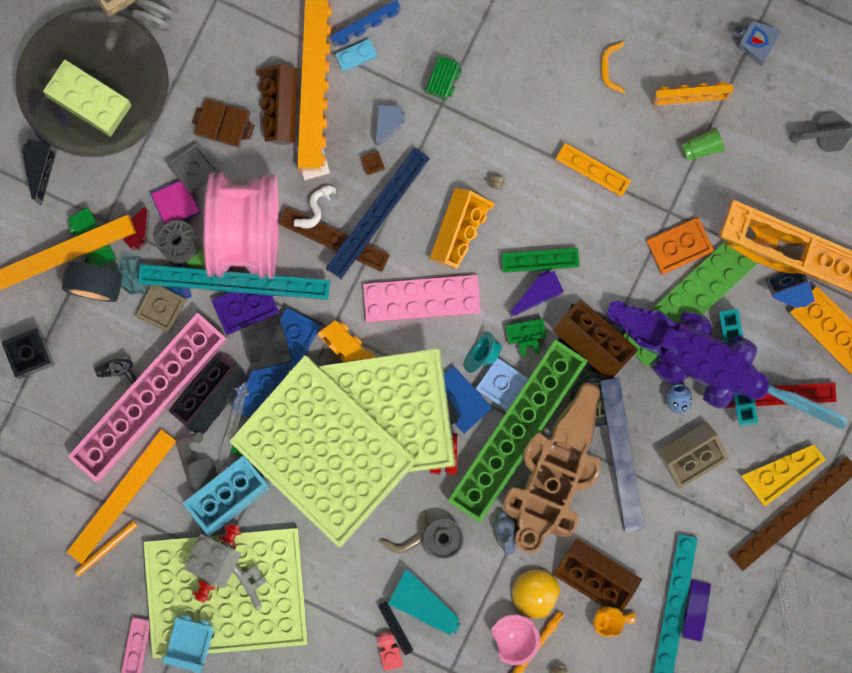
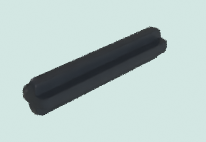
M386 601L379 604L378 608L404 655L413 652V648Z

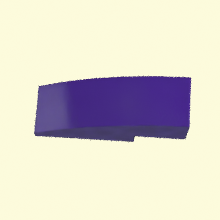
M691 581L681 638L702 642L711 584Z

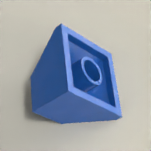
M781 273L765 279L773 299L796 308L806 307L815 302L809 281L804 274Z

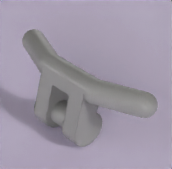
M236 565L233 570L234 575L248 593L254 609L260 610L262 605L255 590L264 585L267 580L265 577L262 578L258 566L243 573ZM251 576H252V577L254 578V580L256 581V582H255L254 584H252V585H251V583H250L249 580H248V578H250Z

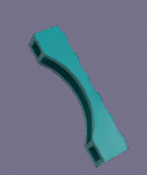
M739 309L719 312L724 342L730 345L736 336L743 337ZM734 395L739 428L759 425L755 400L749 399L745 395Z

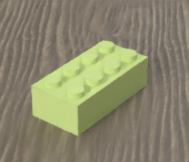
M66 60L63 61L43 91L46 97L111 137L131 107L128 99Z

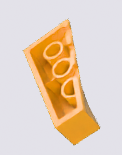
M455 188L429 259L442 266L457 269L469 249L470 241L476 238L478 234L476 232L481 223L484 224L487 219V212L489 209H493L495 203L470 190Z
M335 320L318 333L321 340L344 363L376 357L369 349L365 351L360 346L362 342L355 335L353 337L347 332L349 328L342 321L338 323Z

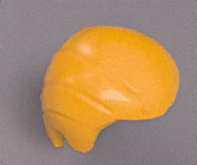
M602 607L594 614L592 624L595 632L600 636H619L623 631L624 624L635 623L636 616L633 612L623 615L619 609Z

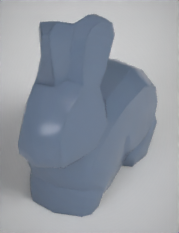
M505 512L499 513V518L495 521V528L502 550L505 555H511L514 553L516 545L514 522L512 518L507 517Z

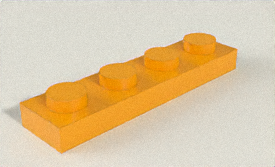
M567 143L563 145L555 159L621 198L631 182L630 179Z

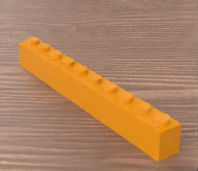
M305 0L298 149L299 171L322 172V166L326 164V155H322L323 148H326L327 140L326 136H323V129H327V118L324 117V110H328V99H325V92L329 91V80H326V73L330 71V62L326 61L327 54H330L331 44L327 43V37L331 36V24H328V17H332V6H329V0Z

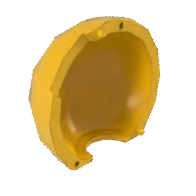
M541 569L528 570L519 575L514 582L512 600L517 610L525 617L541 619L547 617L551 612L561 588L556 578L548 571Z

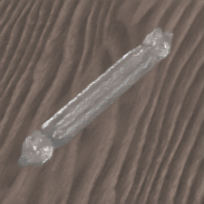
M243 382L240 387L235 389L238 396L234 399L218 453L219 459L214 461L217 474L227 469L225 460L229 457L232 447L229 441L235 436L245 403L244 397L249 395L246 382Z

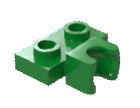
M543 318L505 326L509 345L518 343L521 357H525V349L527 347H532L535 354H540L538 339L547 338Z

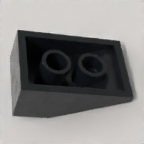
M28 139V142L23 145L22 154H24L23 158L31 199L38 205H42L57 151L51 144Z

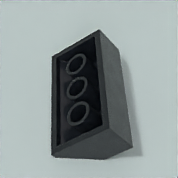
M217 352L168 412L194 433L201 432L204 434L216 418L220 416L228 403L232 401L240 388L244 386L249 377Z

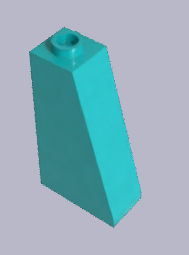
M405 569L388 605L450 636L452 632L456 634L461 625L458 622L459 617L410 571Z

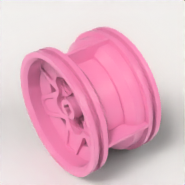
M211 172L208 180L205 209V260L208 277H214L215 273L217 277H223L230 266H245L251 274H259V277L265 279L266 275H268L269 279H274L279 227L277 175L271 174L269 178L268 174H262L261 178L254 177L247 185H233L225 173L220 172L219 176H217L216 172Z

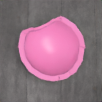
M520 615L506 616L498 620L492 628L493 637L497 641L499 656L502 662L511 665H521L530 661L537 653L540 645L539 632L536 625L528 618Z

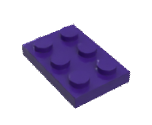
M229 292L211 300L227 336L280 313L273 296Z

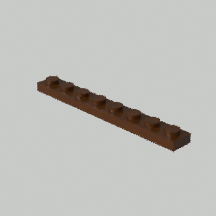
M848 457L841 460L729 556L740 570L744 571L847 483L852 478L851 460Z

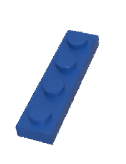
M397 0L331 35V41L334 46L347 44L350 38L365 34L366 29L370 27L376 28L386 18L392 19L399 15V11H401L400 4Z

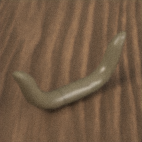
M423 512L421 516V533L405 545L396 546L387 540H380L379 542L395 553H405L421 543L422 531L428 524L426 512Z

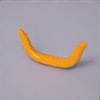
M621 41L604 50L601 57V75L604 84L609 89L625 94V90L620 85L613 83L609 78L608 59L612 52L619 50L624 45V41Z

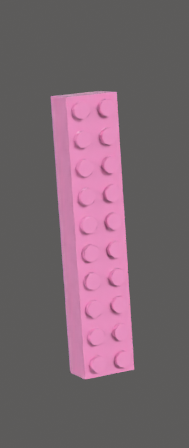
M197 313L70 453L68 458L96 483H100L225 345L228 339Z

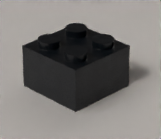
M34 328L1 342L13 374L17 379H22L55 365L42 331L39 328Z

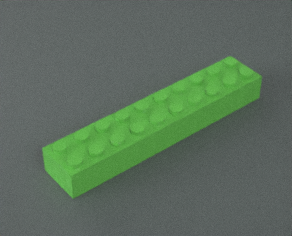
M557 340L553 342L449 498V503L479 523L482 521L524 458L528 443L541 432L587 363L586 359Z

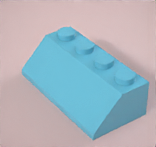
M242 456L186 500L183 505L205 534L210 537L270 489L245 456Z

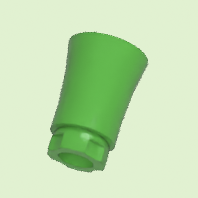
M717 127L681 144L687 161L725 152Z

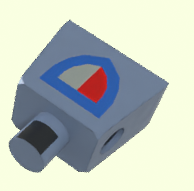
M752 21L748 29L737 24L732 34L742 39L738 48L762 66L781 30Z

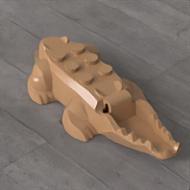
M582 384L576 397L555 421L550 440L538 433L532 438L525 449L524 460L527 467L532 471L524 490L511 488L504 501V511L509 516L518 519V530L515 540L517 546L524 552L533 553L538 551L543 545L544 538L550 533L560 537L570 536L577 528L579 522V515L569 509L575 491L589 488L598 478L600 459L587 456V450L594 435L596 405L600 396V389L594 384ZM576 449L579 450L578 455L575 454Z

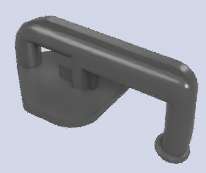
M838 113L824 114L817 120V130L793 132L790 134L789 139L792 143H798L801 140L819 138V145L823 151H840L852 137V125Z
M201 432L180 437L176 441L186 478L193 494L197 493L218 476L212 459L204 458L194 462L189 443H201L203 441V434Z

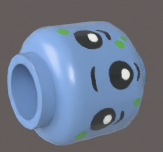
M683 384L673 385L667 391L668 408L678 414L688 411L692 406L691 390Z

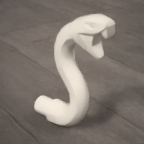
M324 186L315 191L309 200V205L314 213L313 218L295 219L294 226L307 229L317 225L322 215L320 207L317 205L318 198L325 197L330 201L329 196L332 193H336V188Z

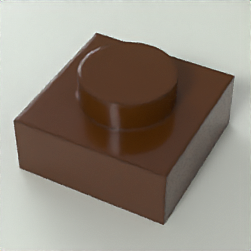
M379 151L361 157L367 176L385 170Z

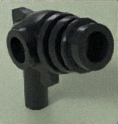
M127 355L111 359L95 367V373L98 378L119 376L121 380L127 378L132 385L137 380L131 371L133 362Z

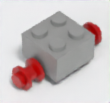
M232 523L229 526L224 525L226 532L224 536L218 537V539L224 541L222 543L200 534L184 567V570L204 579V581L198 579L197 582L200 586L197 591L192 592L195 595V600L201 603L210 601L208 594L210 590L216 589L213 585L225 589L241 556L240 552L229 547L230 545L236 547L237 544L234 540L237 535L242 534L239 531L240 527Z

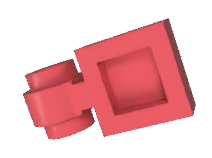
M384 632L381 633V636H377L380 648L384 647L386 649L379 652L384 671L403 666L399 648H391L392 644H395L393 633Z

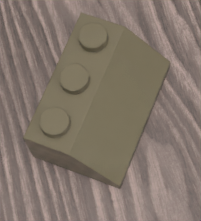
M707 421L658 451L663 464L679 489L728 460L717 433Z

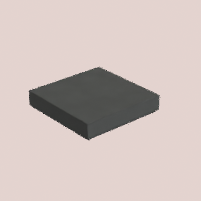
M198 142L167 163V166L190 194L208 182L211 172H216L217 175L221 172Z

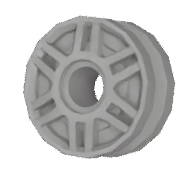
M136 1V5L142 11L133 10L131 16L134 19L155 29L168 31L169 24L163 19L172 20L174 17L173 12L152 1Z

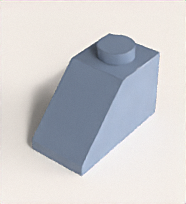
M379 105L376 146H381L401 129V123H405V112H402V106Z

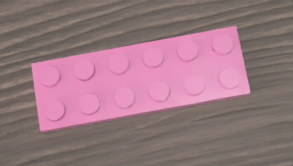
M478 275L363 284L366 323L481 314Z

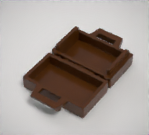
M205 99L203 108H196L192 123L196 125L194 132L196 136L215 142L218 141L219 143L240 148L242 140H250L255 125L248 122L251 115L249 111L230 105L227 106L226 104ZM199 111H200L201 114H200L199 120H198V122H196L197 117H198V114H199ZM248 125L250 127L247 136H244L246 127Z

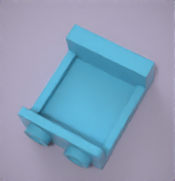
M181 614L180 618L175 617L174 628L163 664L202 673L215 627L210 626L211 622L199 620L198 623L191 621L192 617Z

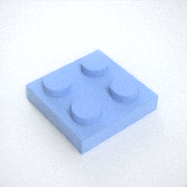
M498 358L492 364L476 390L508 411L529 379Z

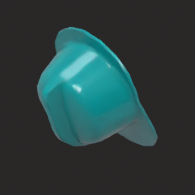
M485 332L467 354L464 361V369L468 373L477 371L482 365L493 364L498 359L503 346L494 340L492 333Z

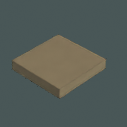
M150 286L135 316L170 333L187 299L161 286Z

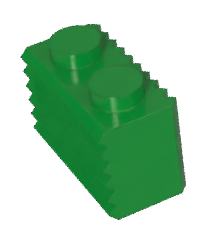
M438 55L425 89V94L447 101L448 97L452 98L455 90L453 86L454 80H459L462 69H459L460 63Z

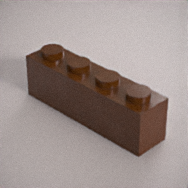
M279 64L256 69V75L260 77L258 91L262 93L260 108L264 111L262 123L265 142L279 145L295 143L298 68Z

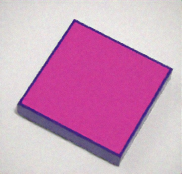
M180 181L150 193L164 225L174 220L185 221L201 213L193 194H190Z

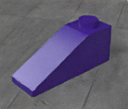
M547 270L539 274V278L535 280L510 312L511 318L564 293L555 271L549 272Z

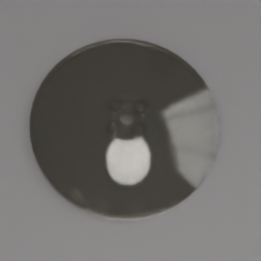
M101 7L74 9L46 22L26 44L19 59L16 72L17 99L30 127L41 139L51 144L54 148L80 157L109 156L122 152L138 143L158 122L165 108L169 92L167 63L162 49L154 36L134 18L122 12L107 16ZM64 60L129 100L131 107L111 137L46 97L43 91Z

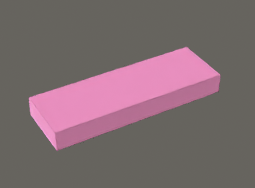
M132 617L121 673H142L150 633V620Z

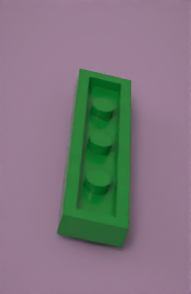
M578 248L502 253L503 273L579 268Z

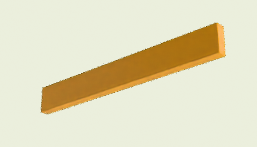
M130 215L123 216L0 269V291L135 234L136 231Z
M160 430L67 551L69 555L81 564L86 561L176 444L175 439L163 430Z

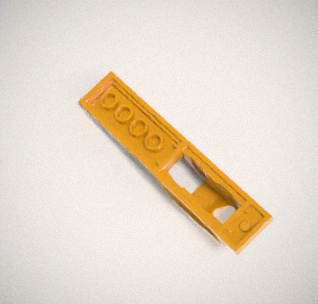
M730 201L718 236L728 241L726 246L736 250L751 261L770 269L789 274L799 273L808 275L852 293L851 250L738 201ZM748 226L755 233L754 241L745 238ZM778 242L793 246H805L801 260H793L784 256L783 253L776 251Z

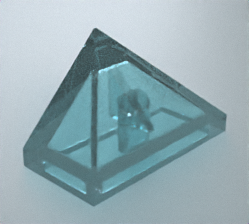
M140 256L123 257L118 272L123 275L121 287L129 295L147 293L146 285L138 284L141 264Z

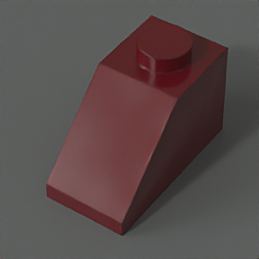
M145 207L131 218L136 233L123 238V241L133 251L143 248L146 244L145 241L148 239L150 212Z

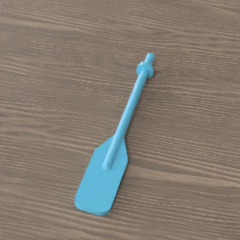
M769 385V394L778 397L793 408L837 428L844 429L846 427L847 420L844 416L799 395L779 390Z

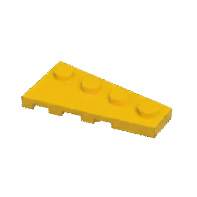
M811 445L740 477L765 507L826 459L815 445Z

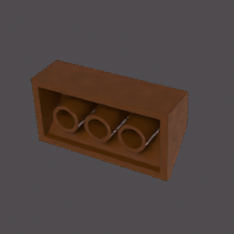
M581 299L553 329L560 338L607 379L614 378L638 351L634 345Z
M578 538L574 540L553 576L601 606L613 607L621 612L634 596L642 581V578Z

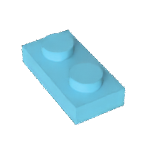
M370 39L335 54L343 72L377 58Z

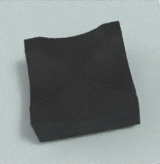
M282 323L244 332L254 371L292 362Z

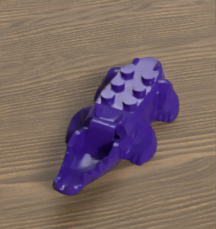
M618 300L613 301L608 307L607 316L609 319L620 325L640 347L659 357V361L655 362L652 369L665 382L679 383L689 377L706 387L703 400L710 406L723 409L730 404L734 395H745L749 399L759 400L768 393L769 381L763 373L758 372L757 368L752 364L757 355V347L747 338L736 336L728 345L711 336L712 327L709 320L704 315L693 311H682L681 321L674 322L660 311L630 306Z

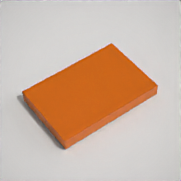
M699 217L646 240L661 275L714 252Z

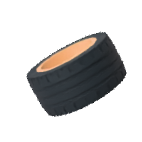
M68 262L64 272L62 290L92 300L116 302L119 297L123 275L118 271L98 265Z

